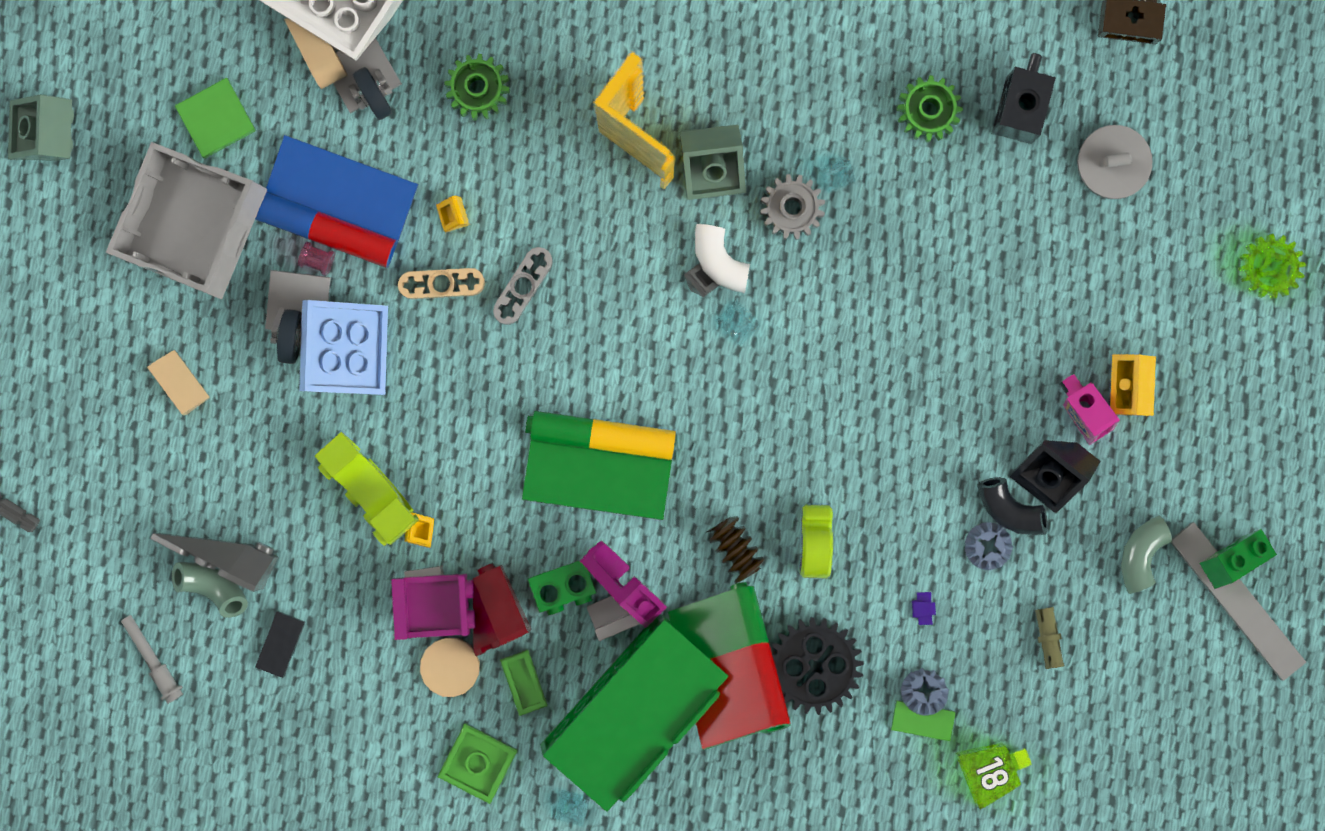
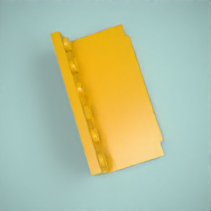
M631 52L594 102L598 130L613 143L660 176V187L665 189L674 178L675 157L671 155L670 150L625 118L629 110L631 109L635 112L645 98L643 97L644 70L642 58Z

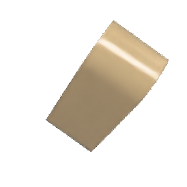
M288 18L284 19L321 90L348 76L333 46Z

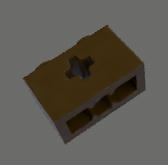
M1103 0L1098 37L1156 45L1162 40L1166 4L1158 3V0ZM1130 12L1133 13V18L1138 19L1134 24L1131 23L1130 17H1126Z

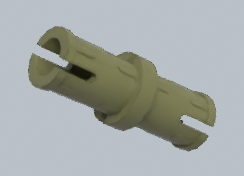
M1054 607L1035 610L1040 636L1037 638L1038 643L1042 644L1045 669L1065 666L1059 641L1062 639V636L1057 630Z

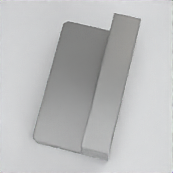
M612 596L587 606L599 641L640 624Z

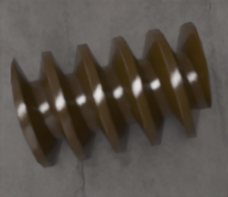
M738 516L729 517L705 532H714L709 540L710 543L720 542V545L715 550L716 553H727L722 563H733L728 573H739L734 581L735 584L760 570L759 566L764 561L762 556L753 557L758 551L757 546L747 548L752 538L751 536L741 537L746 528L744 526L734 527L740 519Z

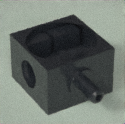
M1032 53L1030 55L1027 69L1014 67L1007 75L991 134L1032 144L1041 136L1056 77L1038 73L1042 60L1040 54ZM1019 102L1024 103L1028 110L1022 109L1019 106Z

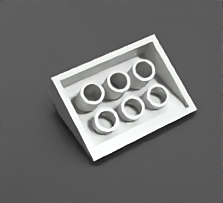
M403 0L259 1L357 61L390 21Z

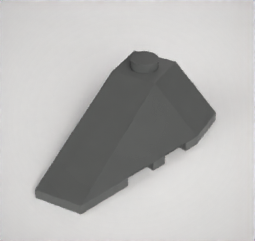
M153 533L150 538L180 555L188 557L190 554L194 556L193 560L195 563L202 567L216 570V567L219 568V576L252 592L264 589L279 558L272 554L274 551L272 547L261 542H257L255 546L253 544L166 533Z

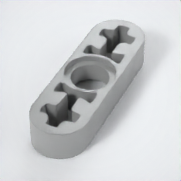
M536 247L527 253L495 303L493 313L500 323L511 325L520 318L548 274L553 260L551 254L546 249ZM542 253L545 255L544 261L547 264L545 267L539 266L536 269L535 274L540 275L536 281L533 276L522 271L525 267L531 270L534 265L531 259L532 256H540ZM520 278H527L532 284L530 292L525 295L518 294L515 291V283ZM509 292L517 299L524 300L521 306L515 302L512 310L515 312L513 317L501 318L500 306H508L512 300L506 297Z

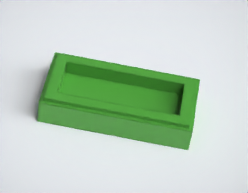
M529 650L500 659L519 716L547 707L548 704Z
M896 700L891 730L950 741L956 712L942 709L933 715H919L911 711L903 701Z

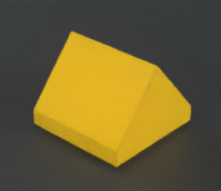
M451 196L436 204L445 233L470 225L461 197Z

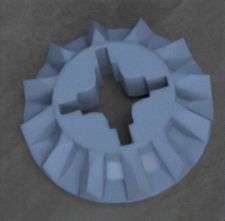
M986 522L970 530L965 540V552L973 565L984 570L1001 568L1010 559L1013 549L1011 535L1002 526ZM996 535L994 546L1000 553L989 551L982 558L985 547L981 545L982 543L978 539L990 541Z
M921 668L914 672L911 671L901 685L903 702L916 714H936L943 709L948 701L949 689L945 684V679L937 675L935 670L928 671ZM923 681L927 689L934 691L929 694L927 701L923 693L916 691L921 689Z

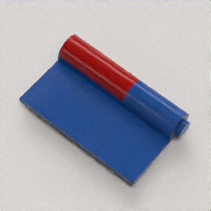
M284 135L266 187V194L255 220L388 268L419 184Z

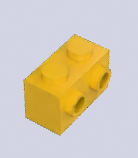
M1112 354L1110 407L1116 415L1154 416L1156 356Z

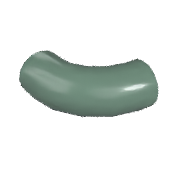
M1160 515L1150 519L1134 530L1124 546L1121 570L1128 594L1145 590L1156 583L1151 569L1152 557L1158 549L1172 542L1170 530Z
M190 562L175 563L172 570V584L176 592H191L207 597L216 605L221 616L226 618L236 617L242 614L248 607V601L240 587L219 576L218 569L213 570Z

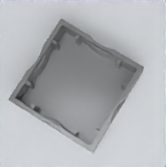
M151 142L135 180L131 199L120 216L106 253L222 299L267 188L247 178L218 167L205 165L187 155Z

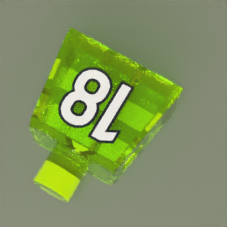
M1002 742L955 753L975 805L979 809L987 807L1019 787L1021 782L1016 771L1032 765L1025 748L1009 754L1006 745Z

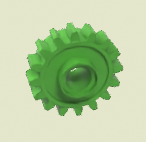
M468 54L466 55V61L463 63L458 60L455 61L457 66L455 71L448 70V74L452 77L451 80L444 82V85L451 89V91L445 94L447 99H455L451 107L454 110L461 107L460 114L462 117H465L470 112L473 120H477L478 114L481 113L485 119H489L488 111L490 110L498 114L497 104L506 105L507 103L502 95L510 93V88L503 85L509 81L508 75L500 76L504 70L503 66L500 64L494 67V58L490 57L485 61L482 54H478L477 59H472ZM480 80L485 83V88L480 93H472L469 90L470 85L474 81Z
M930 75L927 82H923L921 77L916 79L915 87L910 83L905 87L909 94L901 93L899 99L904 104L896 107V111L903 112L898 122H906L908 124L904 130L905 133L911 130L915 131V140L921 135H925V141L930 142L932 135H935L936 139L940 141L943 138L942 131L950 135L954 131L950 124L958 125L960 119L955 115L963 111V107L957 106L961 96H954L952 91L955 86H945L944 78L936 82L933 76ZM926 102L933 103L936 106L937 113L935 115H927L922 109V104Z

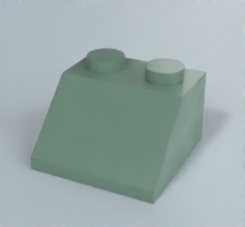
M40 94L10 100L8 159L41 161L70 159L73 149L71 138V124L74 119L72 99Z
M739 124L680 131L687 200L746 193L743 145Z

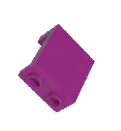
M599 541L580 560L615 601L645 628L667 608L635 576L625 586L619 582L620 577L630 567L603 541Z
M467 574L391 579L395 640L453 635L468 636L470 629L475 628L474 610H469L468 598H473V581L467 580Z

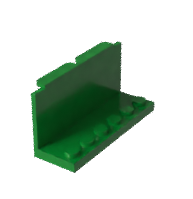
M661 613L646 628L644 627L540 744L542 756L608 812L618 800L624 803L667 756L668 750L674 744H677L720 696V692L717 689L728 678V675L675 629L669 619Z

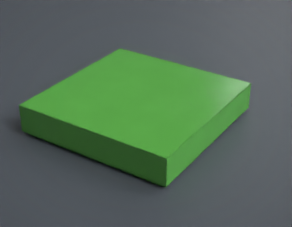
M228 78L175 105L204 159L256 131Z
M464 723L437 777L491 804L518 749Z

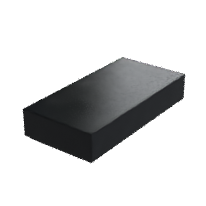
M277 611L255 668L284 678L306 622Z

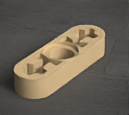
M474 268L411 271L404 273L398 281L400 293L408 299L474 296L479 294L485 286L484 276ZM453 274H459L458 280H467L468 274H473L475 279H479V284L474 285V290H469L467 285H458L460 291L454 292L455 279ZM440 275H444L450 280V287L445 292H438L433 287L435 278ZM423 276H429L428 288L430 293L424 294L425 287L415 288V293L410 294L409 289L404 288V283H409V278L414 277L415 282L421 283L425 282Z

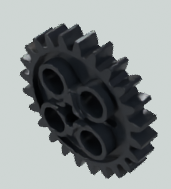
M810 617L809 625L805 626L803 621L799 619L798 629L795 630L788 624L787 628L790 634L786 636L783 633H778L782 640L781 644L771 643L772 647L777 650L776 654L772 655L782 692H785V703L793 699V710H796L802 704L805 714H808L810 708L814 707L817 715H820L822 706H826L827 710L831 713L832 703L836 702L840 707H843L841 697L853 698L848 691L850 687L859 689L858 684L854 682V678L863 677V674L857 671L856 667L864 665V662L855 659V656L859 655L862 650L851 648L857 640L854 637L845 639L849 631L846 628L838 633L837 622L827 627L826 618H822L820 624L816 625L814 617ZM813 636L819 637L822 642L820 650L814 653L806 649L807 640ZM833 645L834 649L820 662L822 670L820 672L812 671L801 686H797L798 680L811 668L808 662L811 659L814 661L819 660L827 647ZM836 656L843 658L844 667L839 672L829 670L828 663L831 658ZM792 659H798L802 663V669L796 675H791L786 671V665ZM814 679H821L825 685L824 690L817 695L810 693L808 689L810 682Z

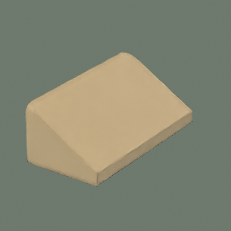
M175 350L147 366L182 415L189 414L210 398Z

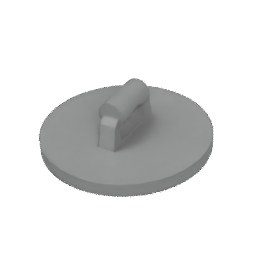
M1109 125L1097 129L1085 139L1078 153L1077 165L1080 177L1089 190L1103 198L1122 199L1135 194L1145 185L1151 174L1153 161L1148 143L1138 132L1122 125Z

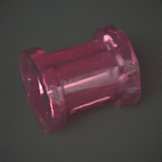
M307 241L301 250L298 266L302 268L308 266L321 271V275L327 276L334 262L336 252L332 250L326 252L313 247L311 242Z

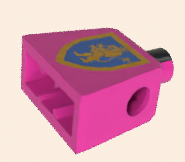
M1075 374L1060 383V386L1068 396L1063 406L1089 445L1115 429L1120 419L1093 383L1083 387ZM1085 401L1090 407H1082L1079 402Z

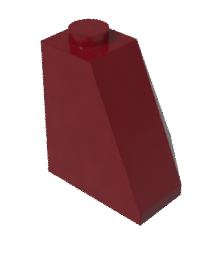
M493 562L477 569L479 576L473 578V610L475 613L473 652L475 656H479L491 648L495 649L528 634L532 630L503 566L500 565L495 568Z

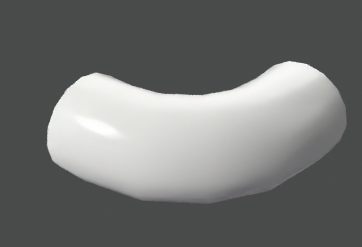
M696 224L695 254L703 271L718 285L736 292L745 293L750 264L736 261L727 254L724 247V228Z

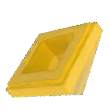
M416 514L419 521L406 531L404 542L431 548L434 518Z

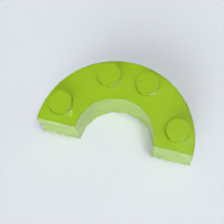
M340 432L314 455L321 463L317 468L328 480L334 478L347 490L345 496L355 507L360 505L366 512L363 515L364 519L376 529L372 532L375 538L383 546L386 544L392 545L418 522L419 518L416 514L414 516L411 514L414 511L411 505L370 458L367 459L359 451L361 449L349 437Z

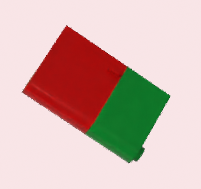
M747 582L737 583L730 586V591L668 612L673 627L728 675V678L717 689L720 692L718 699L696 722L703 750L758 732L771 733L791 726L754 586H748Z

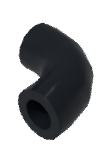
M994 477L985 479L977 484L986 512L1000 526L1017 534H1047L1048 522L1045 507L1043 505H1024L1018 502L1009 491L1007 479Z

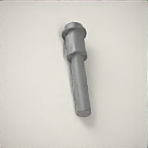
M132 615L121 620V623L150 668L149 676H151L161 692V700L165 699L167 704L181 697L183 695L181 691L182 685L178 686L167 665L160 663Z

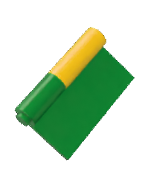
M534 411L533 416L528 415L525 433L531 434V442L522 500L657 520L664 519L676 431Z

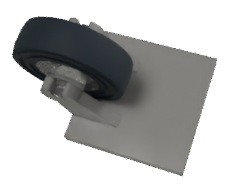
M376 38L357 61L341 51L336 52L348 76L333 84L349 112L353 113L358 109L363 110L370 106L379 120L392 114V110L385 97L393 93L392 90L402 85Z
M271 270L265 329L272 332L270 343L277 344V358L279 362L287 364L296 363L301 347L302 300L329 301L331 277Z

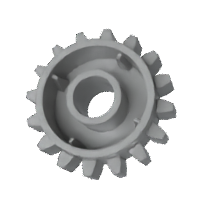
M787 174L784 183L776 178L774 180L776 188L773 189L767 186L765 191L770 196L762 197L760 201L767 205V208L760 210V215L768 216L764 225L769 226L772 224L774 226L773 235L779 231L783 232L784 240L787 239L789 234H793L795 240H799L801 232L807 237L810 236L811 230L809 227L818 228L820 226L816 217L822 218L825 215V212L818 210L819 207L825 205V200L817 199L821 189L813 191L811 189L812 180H809L806 184L802 183V175H799L796 181H792L790 174ZM789 200L797 201L801 210L798 214L791 215L786 212L784 204Z

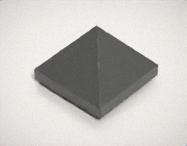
M700 263L684 274L689 289L702 297H705L719 286L703 271Z

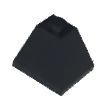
M1044 440L1012 472L1010 478L1054 513H1057L1091 480L1101 461L1077 442Z

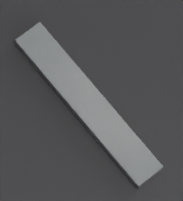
M1191 522L1172 538L1171 544L1280 680L1284 681L1306 663L1304 658L1240 579L1234 583L1214 589L1199 563L1218 551L1194 522Z

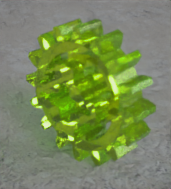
M1269 234L1266 237V241L1261 236L1255 239L1256 245L1250 243L1246 246L1249 254L1240 255V259L1245 261V265L1238 267V270L1246 272V276L1241 281H1250L1251 285L1248 291L1251 292L1259 289L1258 297H1265L1269 292L1270 299H1276L1278 291L1284 297L1289 295L1288 287L1292 290L1299 287L1295 279H1303L1305 277L1303 273L1299 272V268L1305 267L1306 263L1299 262L1298 258L1304 253L1303 251L1295 252L1293 250L1296 246L1295 241L1286 244V236L1282 235L1276 241L1274 234ZM1274 248L1280 249L1285 255L1276 253ZM1256 256H1258L1259 261L1257 267L1254 269V260ZM1282 261L1274 270L1263 272V269L1268 268L1267 266L1271 263ZM1290 265V273H1289V276L1287 277L1286 272H1287L1288 266ZM1259 279H1267L1273 286L1266 285Z

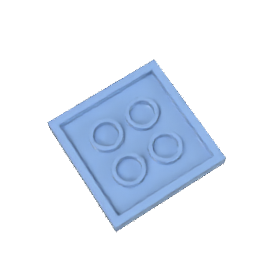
M302 300L299 391L385 395L388 306Z

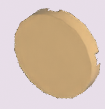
M451 637L440 639L431 644L425 650L420 664V673L424 684L432 692L442 697H456L466 693L475 684L480 671V661L478 656H475L473 647L466 641Z

